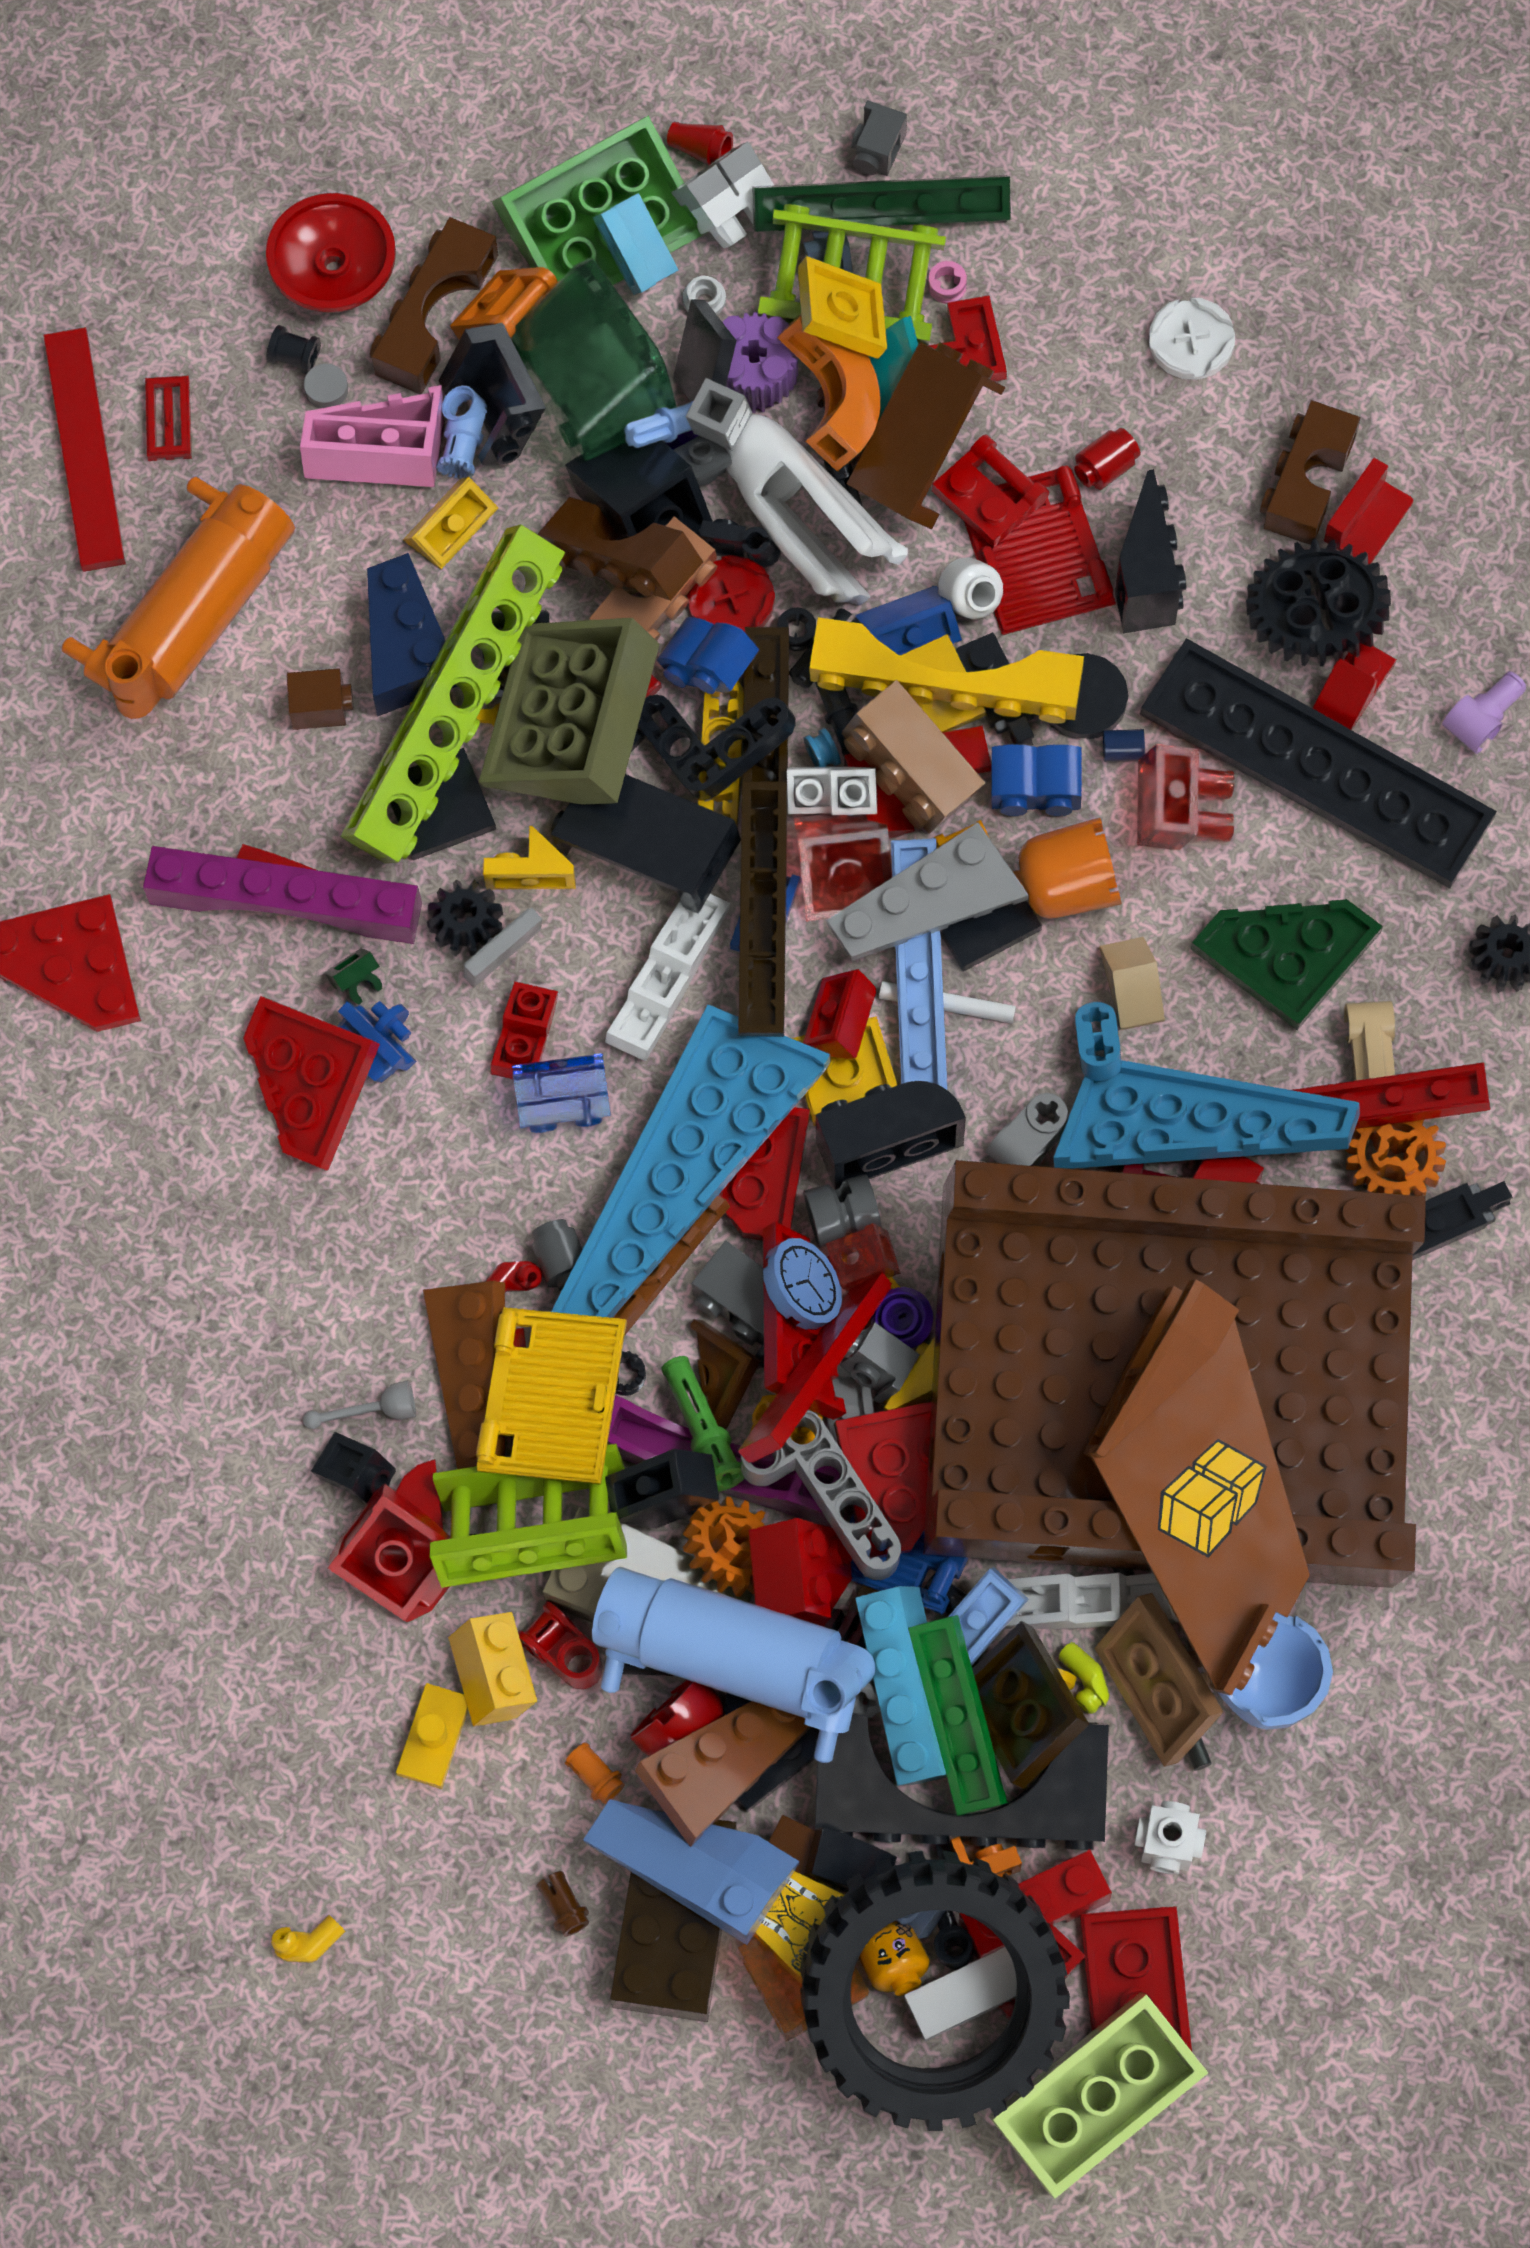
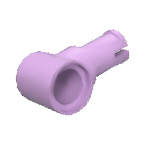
M1508 671L1486 693L1478 694L1474 699L1470 695L1464 696L1451 709L1442 725L1474 753L1478 754L1483 750L1479 746L1487 738L1493 740L1503 725L1501 722L1503 720V713L1525 692L1526 684L1517 674Z

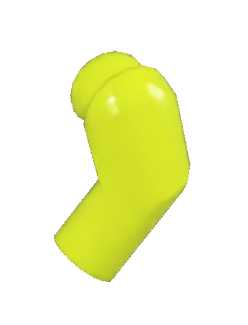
M1074 1642L1067 1644L1059 1654V1661L1080 1678L1084 1689L1076 1694L1077 1703L1086 1713L1093 1714L1101 1705L1103 1707L1106 1706L1110 1696L1102 1668Z

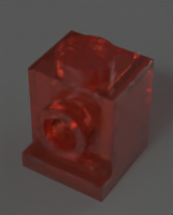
M874 1223L865 1226L863 1230L826 1243L829 1253L826 1257L836 1271L840 1286L844 1290L849 1291L851 1288L881 1272L887 1278L901 1274L888 1230ZM858 1252L857 1262L851 1265L849 1255Z

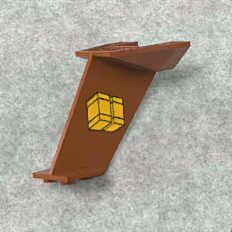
M1195 1279L1188 1281L1184 1291L1175 1286L1166 1288L1083 1454L1092 1458L1210 1679L1211 1682L1208 1687L1215 1692L1232 1696L1235 1688L1242 1691L1251 1678L1255 1665L1250 1663V1660L1258 1645L1263 1648L1266 1647L1275 1633L1278 1622L1273 1620L1275 1613L1277 1612L1286 1618L1288 1617L1310 1573L1236 1326L1235 1317L1239 1309L1207 1285Z

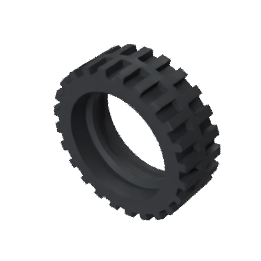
M923 1851L908 1852L910 1862L892 1866L890 1859L887 1858L876 1863L878 1872L863 1880L861 1875L857 1873L847 1881L849 1891L840 1900L832 1895L823 1906L826 1916L820 1925L813 1923L808 1934L810 1945L808 1954L802 1955L801 2003L809 2038L816 2049L818 2061L825 2073L830 2071L835 2077L837 2089L847 2099L854 2094L861 2100L863 2111L874 2117H877L880 2110L890 2113L894 2125L909 2128L911 2119L925 2120L928 2131H943L942 2120L959 2118L962 2128L977 2125L974 2113L990 2107L996 2117L1007 2110L1004 2099L1016 2090L1023 2098L1026 2097L1034 2089L1031 2080L1034 2072L1038 2068L1044 2072L1049 2070L1054 2062L1050 2049L1054 2040L1063 2042L1066 2025L1062 2017L1064 2009H1070V1993L1065 1983V1976L1068 1974L1049 1923L1046 1922L1040 1907L1031 1895L1027 1897L1020 1890L1017 1881L1007 1873H1004L1002 1877L992 1872L988 1862L978 1858L974 1859L972 1865L960 1862L956 1852L942 1851L941 1860H926ZM930 1910H949L962 1913L988 1927L1001 1940L1010 1954L1017 1983L1015 2005L1010 2020L1001 2035L990 2046L974 2057L958 2064L939 2068H917L894 2062L880 2053L867 2040L854 2017L851 2004V1982L857 1960L870 1939L885 1926L897 1919Z

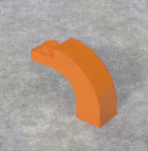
M800 314L785 327L777 338L814 373L820 382L825 397V412L820 424L805 442L836 471H839L860 453L876 429L880 414L879 384L868 355L803 332L802 316Z

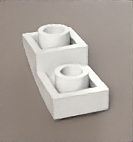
M787 768L788 814H877L876 768Z

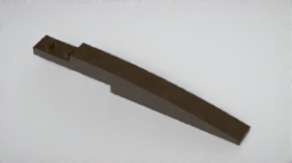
M745 627V633L759 648V651L744 671V714L758 702L772 697L782 700L789 707V627ZM774 714L767 719L772 727L779 722ZM755 728L750 731L757 740L762 738ZM743 739L744 754L748 748V740ZM788 739L743 774L738 1036L784 1037Z

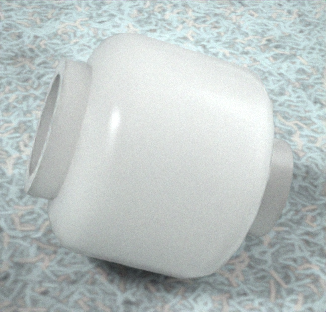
M970 557L959 558L949 563L942 571L938 582V593L940 596L951 601L954 613L969 619H980L993 613L999 606L1003 596V582L999 573L992 566Z

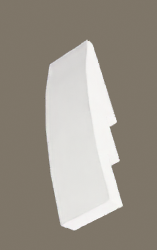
M710 894L698 914L684 908L681 901H679L650 947L649 958L629 988L627 1001L608 1029L605 1043L639 1059L647 1060L675 1013L730 908L729 902Z
M1121 1573L1079 1577H1074L1070 1574L1008 1579L1029 1600L1004 1629H1013L1020 1621L1031 1625L1034 1629L1113 1627L1138 1596L1153 1593L1170 1623L1179 1622L1153 1573L1125 1576Z

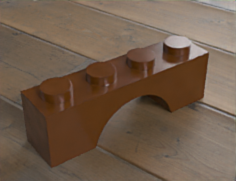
M452 217L448 218L442 230L437 229L434 232L428 246L429 254L423 265L417 264L409 280L410 289L403 300L398 299L395 302L390 313V324L384 335H377L370 349V358L373 362L375 376L418 394L423 393L441 360L438 341L425 326L430 310L441 298L450 293L460 290H480L498 257L495 235Z
M569 497L537 534L565 552L559 563L562 569L568 567L580 571L589 578L596 576L608 580L619 588L624 585L636 589L647 597L655 595L671 601L703 563V560L683 531L653 523L634 536L616 540L618 534L598 505Z

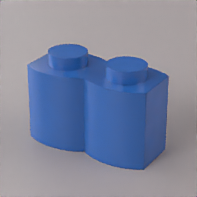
M687 617L659 655L657 662L664 668L663 675L677 687L685 688L688 685L698 687L709 694H714L715 691L728 693L733 689L751 663L759 648L742 629L727 623L712 624L700 618Z
M1017 744L992 747V809H1000L1001 813L1007 816H1021L1026 814L1027 810L1033 809L1045 810L1051 816H1066L1071 814L1072 810L1081 809L1082 747L1074 745L1034 747Z

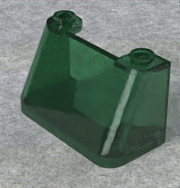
M590 257L569 270L516 325V333L511 340L527 371L532 369L559 408L564 423L558 425L565 444L569 449L576 447L585 461L626 442L624 428L628 423L652 416L661 407L668 409L677 407L666 364L660 351L593 258Z

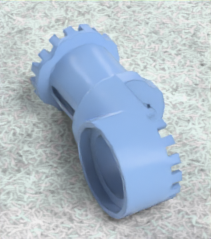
M469 386L455 387L449 391L442 402V413L448 419L444 432L447 442L444 455L437 462L436 469L443 476L448 474L447 477H452V474H455L454 478H458V475H460V479L465 477L472 478V475L474 476L475 473L473 460L476 447H479L483 440L481 430L485 413H487L485 409L487 405ZM472 400L470 409L465 414L456 416L458 407H461L464 401Z

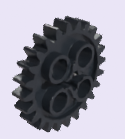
M1313 539L1310 549L1304 550L1302 545L1296 542L1294 543V553L1291 555L1280 548L1278 550V562L1266 558L1264 560V571L1255 570L1253 573L1254 584H1248L1247 587L1248 599H1246L1247 615H1249V627L1251 630H1256L1257 641L1259 643L1268 641L1271 654L1283 648L1284 661H1289L1295 654L1300 655L1302 666H1306L1311 657H1317L1320 667H1323L1327 656H1333L1337 661L1339 658L1343 659V652L1348 651L1355 657L1360 656L1359 643L1372 647L1374 645L1373 634L1382 635L1384 633V621H1389L1391 592L1388 589L1387 576L1380 575V564L1376 562L1368 565L1367 552L1353 557V545L1351 544L1344 547L1342 551L1336 550L1335 540H1331L1326 549L1320 548L1317 539ZM1306 575H1310L1314 581L1317 598L1315 595H1311V583ZM1320 608L1326 611V622L1331 630L1325 629L1321 619Z

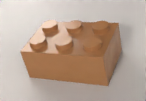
M897 680L858 711L841 733L846 738L844 744L850 754L858 761L865 760L871 768H876V783L887 795L894 794L905 806L902 811L907 820L919 830L923 827L929 834L966 804L985 784L983 779Z

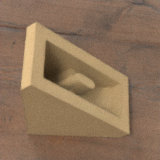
M1144 937L1099 946L1120 1031L1165 1021L1157 961Z

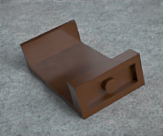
M919 342L847 485L901 516L932 530L940 514L923 505L924 498L982 387L984 386L1000 395L1003 394L1006 387L991 379L994 373L992 369L970 359L967 366L960 363L959 361L963 354L941 342H939L936 349Z

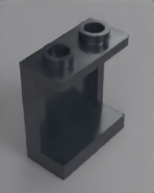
M503 323L465 329L438 382L442 385L445 395L455 387L463 385L469 386L485 401L487 413H485L483 423L490 436L478 458L482 465L497 462L502 465L508 464L519 458L546 407Z

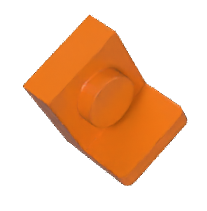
M960 1836L950 1839L951 1852L957 1853L960 1862L972 1865L973 1861H969ZM995 1844L975 1853L976 1858L988 1862L992 1872L1000 1877L1004 1873L1010 1876L1021 1871L1022 1862L1015 1846L1003 1849L1002 1844Z

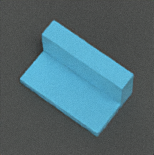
M639 193L593 217L633 295L644 292L656 285L658 281L679 271Z

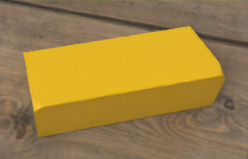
M470 477L461 478L407 534L403 541L439 569H442L497 511L498 507Z

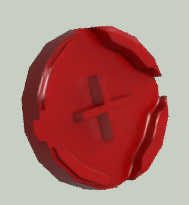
M735 555L723 556L721 560L714 561L713 563L717 565V569L711 578L702 587L696 583L687 594L691 617L700 618L712 624L727 623L742 629L744 632L745 627H764L772 617L775 605L774 587L765 569L749 558Z

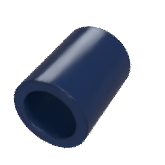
M1144 729L1103 730L1104 762L1145 760Z

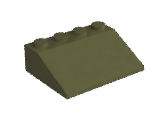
M633 618L532 624L529 628L525 626L518 639V642L521 643V648L511 663L479 783L483 787L575 804L618 803L660 643Z

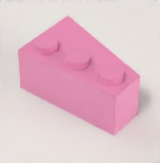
M442 385L428 387V393L402 398L401 393L387 395L388 401L361 406L360 401L306 411L300 443L304 478L435 487L436 466L439 459L444 415L441 410L443 402Z

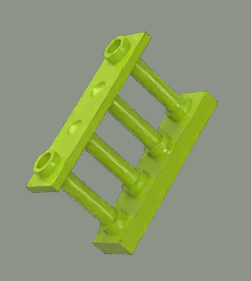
M785 204L783 211L774 209L773 224L784 225L785 231L775 291H770V298L760 296L758 316L761 317L765 313L768 319L772 316H778L787 323H791L801 314L800 302H795L796 295L792 294L802 228L828 232L824 263L838 268L841 266L845 235L871 239L865 278L882 284L888 242L914 246L904 311L899 312L898 318L884 316L885 329L900 319L911 316L918 344L921 342L929 345L932 323L924 322L925 316L921 314L931 249L944 251L946 237L938 236L939 229L924 225H913L912 231L813 216L809 215V208Z
M617 1444L607 1445L601 1484L478 1472L477 1466L433 1473V1482L444 1512L451 1511L450 1539L430 1542V1558L441 1588L626 1559L627 1543L617 1513H608V1492L605 1480L606 1476L625 1469ZM589 1489V1517L562 1521V1493ZM543 1496V1524L516 1528V1500ZM497 1503L496 1532L469 1536L470 1508Z

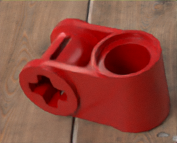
M546 1601L542 1606V1614L525 1631H518L521 1645L540 1663L546 1664L569 1686L582 1690L591 1688L598 1683L603 1671L597 1647L576 1628L562 1611L549 1601ZM578 1655H587L592 1658V1664L586 1671L576 1673L568 1669V1664L572 1658Z

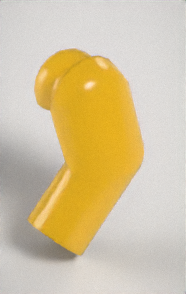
M328 1915L311 1933L291 1931L289 1927L279 1928L272 1935L271 1945L275 1949L276 1955L285 1961L311 1963L318 1960L346 1931L335 1919Z

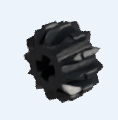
M475 879L470 883L468 889H463L461 882L455 880L452 893L439 888L437 896L440 902L429 903L427 909L432 918L427 921L428 931L436 934L435 942L438 947L442 948L450 944L451 954L455 957L461 953L463 946H467L469 954L473 956L477 953L476 944L478 942L485 946L492 940L491 935L499 934L503 930L502 923L498 920L503 916V909L501 904L493 903L495 894L491 889L480 892L479 882H476ZM466 913H472L473 917H467L464 923L458 922V919H463Z
M1516 914L1510 917L1508 924H1504L1498 915L1491 919L1490 927L1481 924L1475 932L1477 939L1471 940L1468 947V952L1474 955L1469 964L1471 970H1483L1479 979L1481 985L1488 983L1492 978L1498 980L1496 984L1498 993L1504 991L1507 981H1510L1511 986L1516 992L1522 990L1524 980L1530 982V923L1526 924L1523 928L1517 926L1518 917ZM1503 948L1513 950L1512 958L1502 956Z

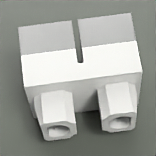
M747 141L725 153L671 193L680 206L686 204L696 218L700 234L702 235L710 231L717 242L725 249L747 235L735 214L743 209L753 224L752 187L774 186Z

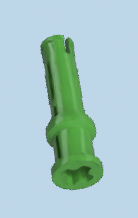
M678 1356L668 1360L661 1367V1370L669 1383L678 1407L693 1437L690 1450L712 1454L718 1492L738 1485L743 1481L744 1477L741 1472V1463L737 1462L730 1447L732 1438L727 1430L718 1426L690 1366L689 1358ZM686 1391L689 1392L698 1413L695 1412Z

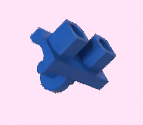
M347 1001L338 1010L344 1018L337 1027L380 1044L368 1073L372 1080L382 1083L394 1074L397 1069L407 1071L417 1062L392 1036L394 1033L403 1042L411 1035V1032L403 1024L409 1015V1011L402 1004L388 1009L381 1001L377 1002L371 1009L379 1018L377 1021L363 1006L354 1007Z

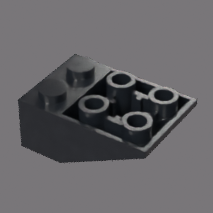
M1154 469L1147 470L1119 557L1115 598L1123 634L1175 625L1177 611L1184 607L1182 591L1186 590L1185 571L1182 564L1175 565L1173 551H1176L1178 547L1176 531L1173 524L1166 525L1164 511L1169 509L1167 491L1164 484L1157 485Z

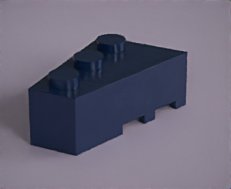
M409 553L367 568L372 689L377 717L410 705V702H413L446 641Z

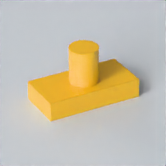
M429 1683L425 1684L396 1770L397 1776L439 1789L443 1788L468 1713L464 1694Z

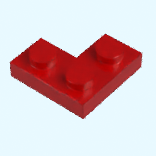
M990 295L948 302L947 314L953 341L943 344L963 354L959 361L960 363L967 366L970 359L994 371L991 377L993 381L1006 380L1007 369ZM938 344L929 345V346L932 347V348H934V349H936L937 346H938Z

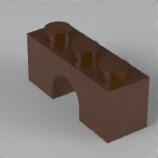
M1311 400L1305 415L1297 414L1289 438L1294 439L1295 442L1291 452L1282 451L1274 475L1280 477L1276 489L1267 488L1259 512L1266 514L1263 529L1311 545L1312 540L1316 539L1328 510L1331 491L1311 483L1306 476V472L1320 466L1343 472L1358 433L1361 417Z

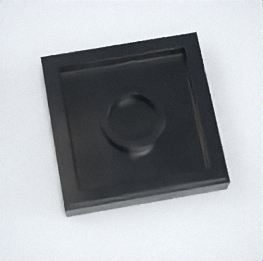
M691 299L673 379L690 401L695 399L705 378L726 387L737 341L706 300Z
M464 748L459 749L456 758L459 759V764L454 774L448 781H442L435 794L438 797L435 810L427 820H421L414 833L417 836V842L410 853L413 861L496 830V824ZM419 765L408 768V777L416 786L422 779V770ZM391 801L390 806L398 823L401 819V809L396 802Z
M1026 900L1015 905L1011 903L992 910V913L975 919L971 917L948 925V928L940 930V934L964 972L1040 932L1042 925Z

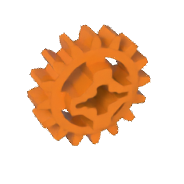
M1424 1120L1355 1129L1353 1134L1355 1139H1351L1349 1148L1345 1149L1346 1152L1352 1154L1346 1160V1169L1358 1170L1353 1177V1185L1358 1186L1366 1183L1368 1185L1367 1192L1400 1195L1414 1193L1415 1196H1425L1427 1192L1425 1184L1435 1188L1440 1179L1436 1172H1443L1446 1164L1445 1159L1438 1157L1444 1153L1446 1143L1434 1141L1439 1131L1438 1126L1434 1125L1426 1129L1423 1126ZM1371 1139L1377 1152L1372 1154L1371 1159L1367 1161L1365 1147ZM1389 1149L1394 1154L1405 1153L1403 1160L1401 1161L1397 1156L1387 1157ZM1422 1151H1425L1426 1165L1420 1172L1418 1169L1419 1164L1415 1158ZM1383 1177H1384V1178H1389V1179H1394V1180H1397L1398 1182L1388 1181V1180L1383 1179Z
M726 1496L721 1504L716 1501L696 1510L689 1519L690 1523L683 1530V1535L689 1540L682 1548L684 1552L694 1554L695 1557L689 1566L691 1569L700 1567L705 1573L702 1575L701 1581L704 1583L714 1579L717 1581V1590L720 1593L727 1586H731L736 1597H740L746 1589L754 1595L749 1530L766 1526L762 1522L765 1512L760 1510L754 1515L749 1512L750 1506L748 1501L744 1500L739 1507H736L732 1498Z

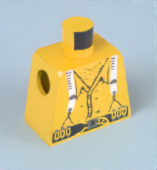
M794 1871L753 1937L802 1984L801 1959L802 1955L808 1954L810 1947L808 1934L813 1923L818 1925L822 1923L826 1916L823 1906L833 1895L840 1900L844 1894Z

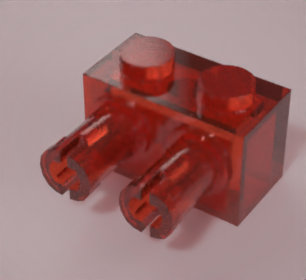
M1155 744L1138 760L1137 845L1181 850L1195 837L1229 842L1234 833V826L1228 825V823L1234 822V815L1232 813L1198 810V795L1230 799L1234 792L1235 783H1229L1228 780L1233 781L1235 779L1234 772L1231 770L1222 771L1199 768V749Z

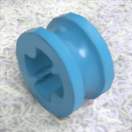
M825 728L819 730L818 736L815 738L810 735L803 737L805 748L815 767H826L828 764L837 766L841 764L837 747Z

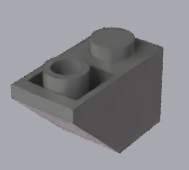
M725 1240L692 1282L693 1296L696 1297L694 1303L709 1317L716 1319L720 1314L733 1324L731 1327L732 1332L746 1344L753 1346L757 1341L763 1345V1268Z

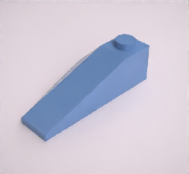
M609 1799L583 1839L586 1844L746 1945L752 1939L799 1865L798 1860L758 1835L713 1824L690 1847L666 1813Z

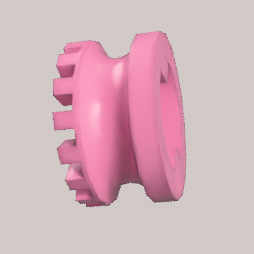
M943 261L933 266L928 278L930 295L936 301L943 304L959 301L966 292L967 275L964 268L953 261ZM945 275L953 276L954 283L957 286L953 289L941 288V281L937 279Z

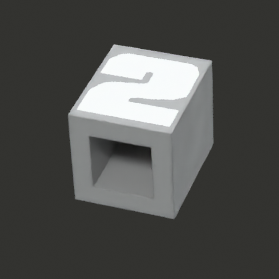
M705 378L685 417L694 434L733 451L753 412L744 395Z

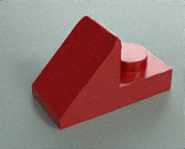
M1359 643L1360 656L1355 657L1348 652L1344 660L1341 658L1337 660L1313 706V709L1350 730L1354 728L1394 668L1397 660L1374 646L1369 647Z

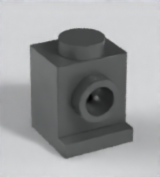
M867 100L864 106V124L859 123L851 144V148L856 149L853 165L857 170L868 175H874L877 172L888 176L907 134L906 113Z
M873 1323L859 1334L844 1356L840 1366L850 1372L852 1378L857 1383L874 1389L877 1393L873 1400L882 1404L900 1391L920 1354L877 1323Z

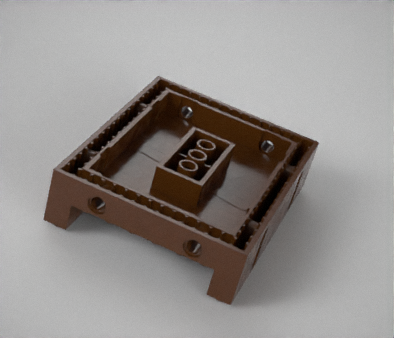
M956 1160L943 1184L923 1554L1151 1571L1092 1458L1083 1453L1166 1288L1175 1286L1184 1291L1188 1281L1196 1279L1239 1309L1235 1322L1310 1573L1307 1582L1387 1588L1396 1586L1415 1572L1416 1524L1405 1523L1412 1260L1413 1254L1424 1243L1426 1196Z

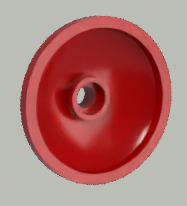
M341 193L314 195L289 207L273 225L266 245V261L269 274L279 291L293 303L318 312H340L366 303L385 286L392 274L396 260L395 240L386 218L370 203L358 197ZM332 262L341 264V267L337 270H328L326 268Z

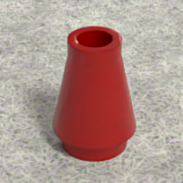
M674 121L668 130L667 145L709 166L733 148V134L725 131L723 125L683 124Z

